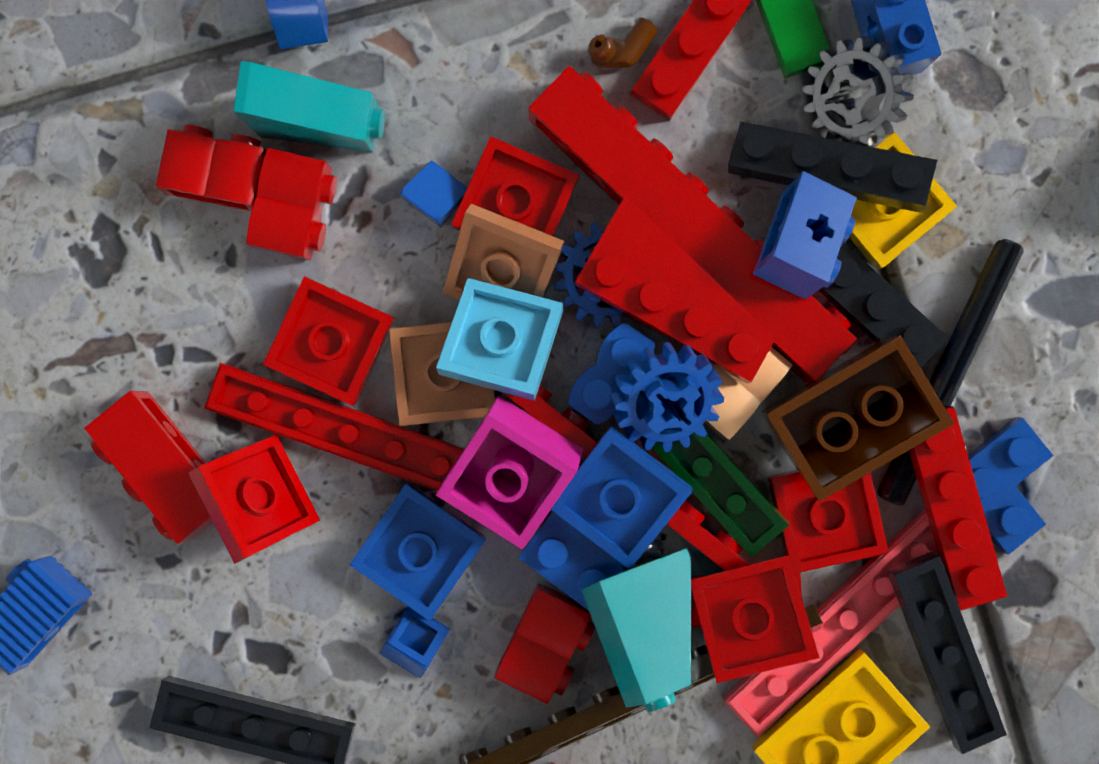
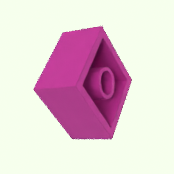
M498 395L448 472L436 496L523 550L578 471L583 449Z

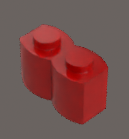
M185 124L183 131L167 129L155 187L167 195L251 212L257 197L259 176L266 150L260 147L261 141L246 135L232 134L231 140L213 138L211 130L195 125Z
M268 148L260 171L257 197L249 219L246 244L254 248L311 261L313 252L321 251L326 236V224L320 222L324 205H331L336 193L337 176L331 175L332 167L323 160Z
M538 583L501 657L494 679L547 705L554 692L562 696L574 671V668L567 664L576 648L581 651L585 650L593 634L595 625L589 621L591 617L590 612L575 600Z

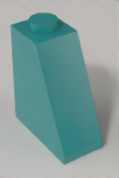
M240 62L233 112L258 136L373 153L375 138L381 139L383 136L385 111L379 109V104L372 92L253 62Z
M687 548L581 589L626 708L645 705L648 713L662 709L677 701L674 692L691 685V557Z

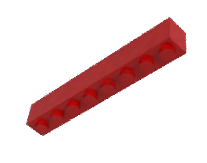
M569 65L528 107L529 121L618 206L625 195L633 201L776 338L772 347L793 364L790 368L791 371L804 383L816 382L857 339L848 330L851 324L847 318L831 306L825 309L812 295L805 300L753 275L764 241L758 239L755 242L741 229L744 226V222L732 209L725 205L719 208L707 196L709 190L700 178L691 172H687L684 175L671 162L674 157L663 143L655 138L649 141L636 129L639 126L637 120L626 108L621 105H617L614 108L601 96L604 92L602 87L590 74L583 71L579 75Z

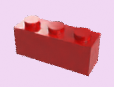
M130 390L84 428L93 439L90 445L95 454L105 463L114 465L124 478L121 480V484L125 491L137 502L143 501L154 515L152 518L153 525L163 537L180 544L194 539L213 523L188 474L206 462L148 391Z

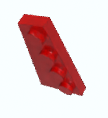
M626 195L574 284L683 347L685 345L690 346L696 355L704 354L710 363L747 384L753 381L776 340L770 332Z

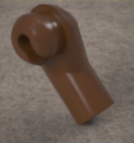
M639 17L624 39H611V37L605 38L603 34L597 35L588 45L591 61L603 70L631 67L637 63L658 33V29L649 20Z

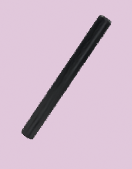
M1002 239L995 242L931 377L930 384L944 406L952 405L1024 253L1023 246L1012 240ZM909 450L892 460L878 489V496L898 506L905 504L917 479Z

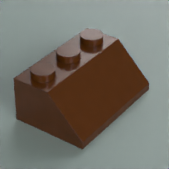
M888 336L823 374L816 382L804 385L761 411L785 453L819 502L954 425L953 420L902 336Z

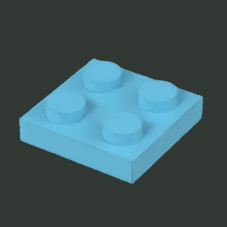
M467 278L436 367L438 374L535 401L563 314V303Z

